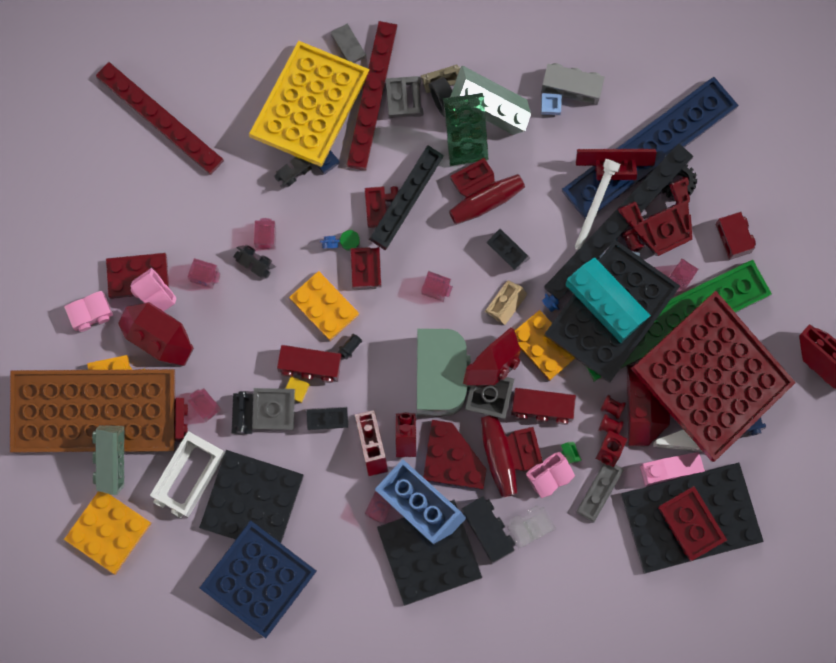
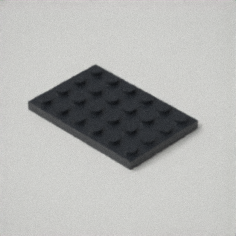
M616 240L612 242L599 262L651 316L620 343L592 312L573 295L544 334L546 338L609 383L680 288L679 284Z
M740 463L621 494L644 574L690 562L658 507L695 486L727 541L693 561L764 542Z

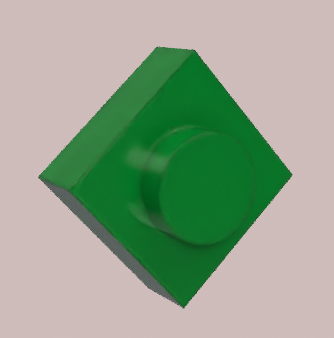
M567 442L561 445L563 449L561 454L567 459L569 464L582 461L574 442Z

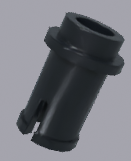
M352 333L345 344L339 346L338 353L346 360L351 358L354 350L362 343V339Z

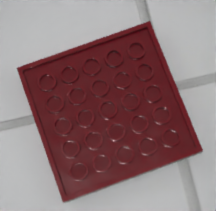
M717 291L706 298L631 368L711 462H715L796 383Z

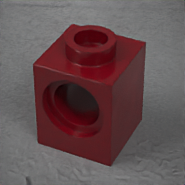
M609 430L595 459L614 468L621 456L627 438Z

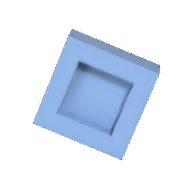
M542 93L541 114L561 115L562 94Z

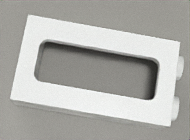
M188 431L150 494L154 498L153 503L162 508L165 505L172 508L171 513L179 518H182L183 515L188 518L223 460L225 452ZM200 448L209 453L211 459L185 503L180 504L169 498L168 492L193 449Z

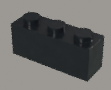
M484 496L463 507L461 511L489 560L494 564L515 551L513 547L516 545L510 535L506 536L503 531L505 525L501 518H496L492 511L495 509L489 499L485 500Z

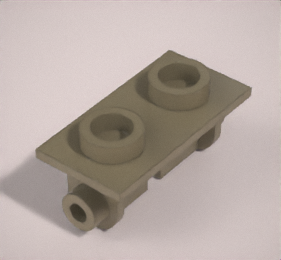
M456 64L420 75L426 93H430L429 83L442 77L447 80L450 86L455 85L460 66Z

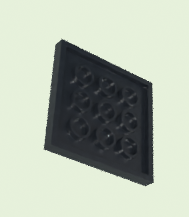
M226 450L199 528L236 540L251 520L282 543L304 474Z
M455 499L450 501L457 508ZM405 517L377 527L404 606L483 578L463 522L452 534L434 544Z

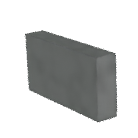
M348 23L331 31V36L346 60L356 63L366 58L364 50Z

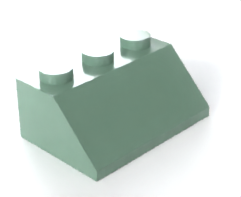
M100 425L96 428V431H93L92 435L93 444H96V451L93 452L92 457L93 464H96V472H93V484H96L97 491L118 495L124 488V426Z

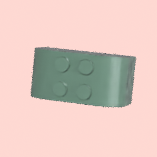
M417 328V416H452L461 410L465 402L466 392L470 391L471 385H465L463 381L466 368L471 364V355H467V346L464 338L452 329Z

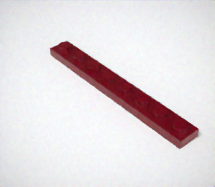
M378 22L368 67L369 72L364 85L347 167L367 170L398 24Z
M108 62L96 74V77L210 175L224 162L221 156L113 64Z

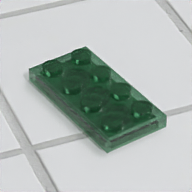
M483 92L443 98L450 166L473 163L483 158L489 160Z

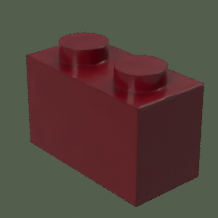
M742 212L718 219L715 225L729 260L753 252L756 241L754 236L749 233V223L747 218L743 217Z

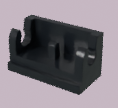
M501 229L486 242L514 270H519L520 266L530 259Z
M348 406L306 409L307 430L348 428Z

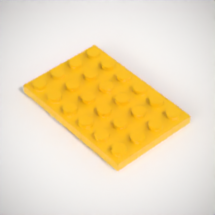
M298 40L255 121L249 137L322 167L366 80L369 69Z

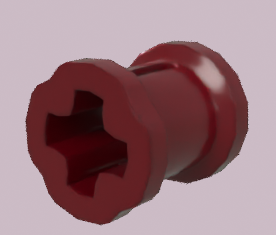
M634 229L622 233L621 236L625 238L628 249L633 253L645 248Z
M608 394L600 411H606L615 415L616 419H619L626 403H620L612 399L611 395Z
M604 414L598 431L608 432L610 430L619 434L624 422L615 421L609 418L607 414Z

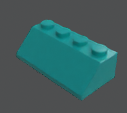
M596 258L582 265L566 281L565 285L620 343L651 316Z

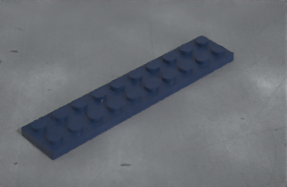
M715 77L709 79L616 148L656 149L655 165L636 166V180H610L597 212L650 174L678 144L685 148L738 108L739 105ZM592 166L562 188L563 194L584 219L587 217L601 180L596 178L595 166Z

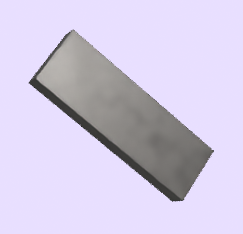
M603 464L576 513L594 523L624 469L618 465H615L613 468Z

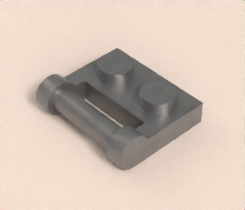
M419 76L386 78L389 118L421 117L424 115L423 108H421L419 88L421 78ZM406 85L412 86L413 108H408Z

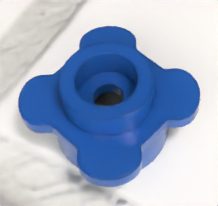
M324 236V240H320L322 248H338V242H340V239L336 240V236Z
M545 294L546 297L542 302L550 312L560 310L558 307L560 302L553 294L551 296Z

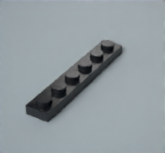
M429 145L426 146L368 240L383 250L388 248L443 159V154Z

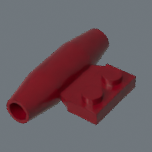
M483 158L450 176L459 194L466 197L449 210L450 217L455 225L478 218L509 201L525 188V184L519 174L495 181L493 170L486 159Z
M491 415L482 417L483 445L492 478L501 498L516 495L515 470L525 472L543 463L534 427L516 430L507 437L498 417Z

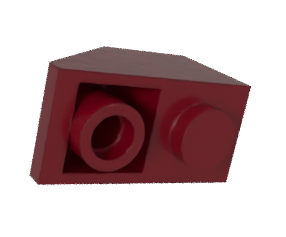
M395 413L396 457H416V413Z

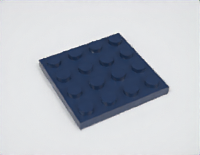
M250 520L199 589L266 639L317 570Z

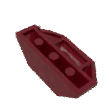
M150 302L127 306L118 322L126 340L159 361L185 366L194 350L183 324Z
M809 324L799 335L803 362L810 369L814 370L826 383L836 389V339L829 333L819 328H814L813 325Z
M510 327L492 342L466 368L463 384L496 385L501 379L504 380L510 371L515 370L519 366L521 349L513 328Z
M627 366L628 446H649L670 425V413L632 371L631 368L633 366Z

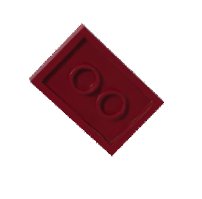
M166 253L106 258L108 297L110 299L134 297L131 292L132 281L151 268L160 276L164 284L169 287Z
M695 486L658 507L690 562L727 541Z

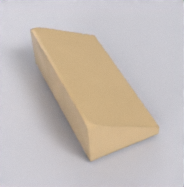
M507 280L485 312L501 324L506 325L527 296V293L523 287Z

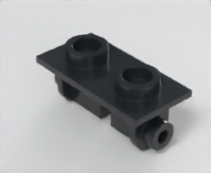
M295 157L290 161L294 168L291 169L286 164L276 171L274 178L278 182H283L280 187L284 185L289 187L297 181L295 177L298 174L305 175L312 169L310 166L312 163Z
M249 245L237 246L240 252L237 251L233 256L236 259L235 261L245 268H249L250 264L253 263L254 265L250 271L260 278L264 277L267 279L271 273L268 270L276 267L272 264L270 258L256 254V250Z
M244 391L233 393L231 434H252L253 394H246L247 392Z

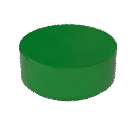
M347 230L342 233L340 244L343 249L351 251V248H358L360 237L357 232Z

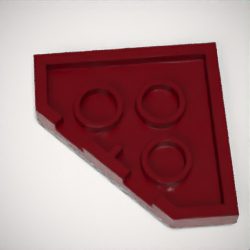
M432 420L423 478L428 482L483 490L486 467L453 423Z

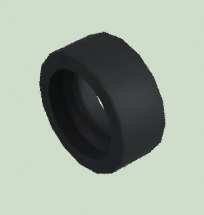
M444 77L429 83L434 103L443 117L458 111V106L449 102L453 90Z

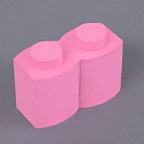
M152 268L131 283V292L136 298H140L144 303L150 302L162 311H165L176 302L173 292L164 284L160 276Z
M102 291L64 306L75 331H87L94 323H106L110 320L109 317L113 316L106 296Z
M557 452L545 459L543 463L531 468L526 473V476L535 492L541 498L552 495L558 487L567 485L575 477V474L567 459L561 452Z

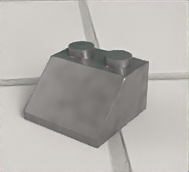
M506 377L504 380L501 379L496 385H471L465 410L505 419L514 379Z

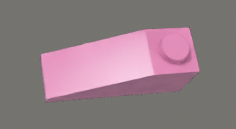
M699 452L644 463L640 466L645 487L705 472Z

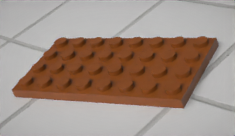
M175 369L10 370V452L96 451V444H93L92 435L93 431H96V428L100 425L124 426V452L175 451Z

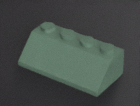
M465 66L460 67L449 102L512 135L526 130L531 115L527 99Z

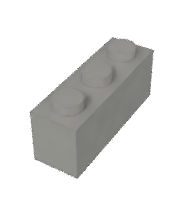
M558 63L547 64L541 92L562 94V97L598 105L605 77L596 72L587 73L582 72L578 68H565Z

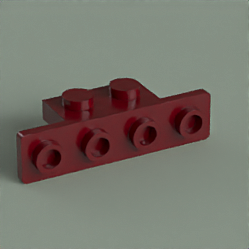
M577 149L575 162L576 166H595L597 180H602L605 172L603 171V164L605 159H609L621 164L618 172H615L610 180H636V166L655 165L656 149Z

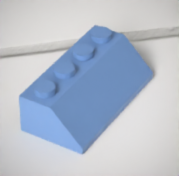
M403 459L375 488L387 502L433 544L452 534L466 519L459 509Z

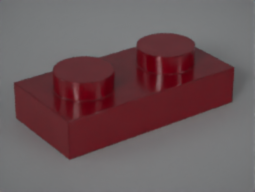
M184 398L175 399V442H182L188 432V425L184 424V416L188 415V404H184Z

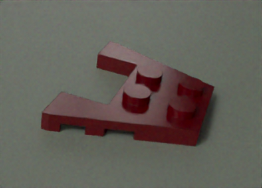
M688 177L669 184L676 204L650 217L642 218L636 202H631L618 208L619 213L655 256H660L693 240L691 214H689L690 195H688L687 185H689Z

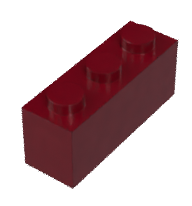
M281 345L277 370L282 376L293 377L294 374L300 375L305 380L320 378L322 382L333 383V381H338L342 355L333 352Z
M515 388L511 415H515L516 419L527 420L528 417L536 418L538 422L556 420L557 424L568 425V422H572L574 419L576 395Z

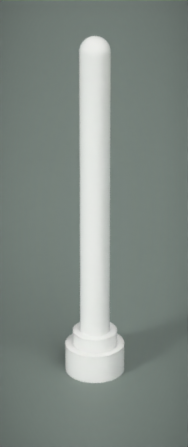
M605 159L603 164L604 175L575 244L577 251L586 241L611 176L619 170L621 165L619 163Z

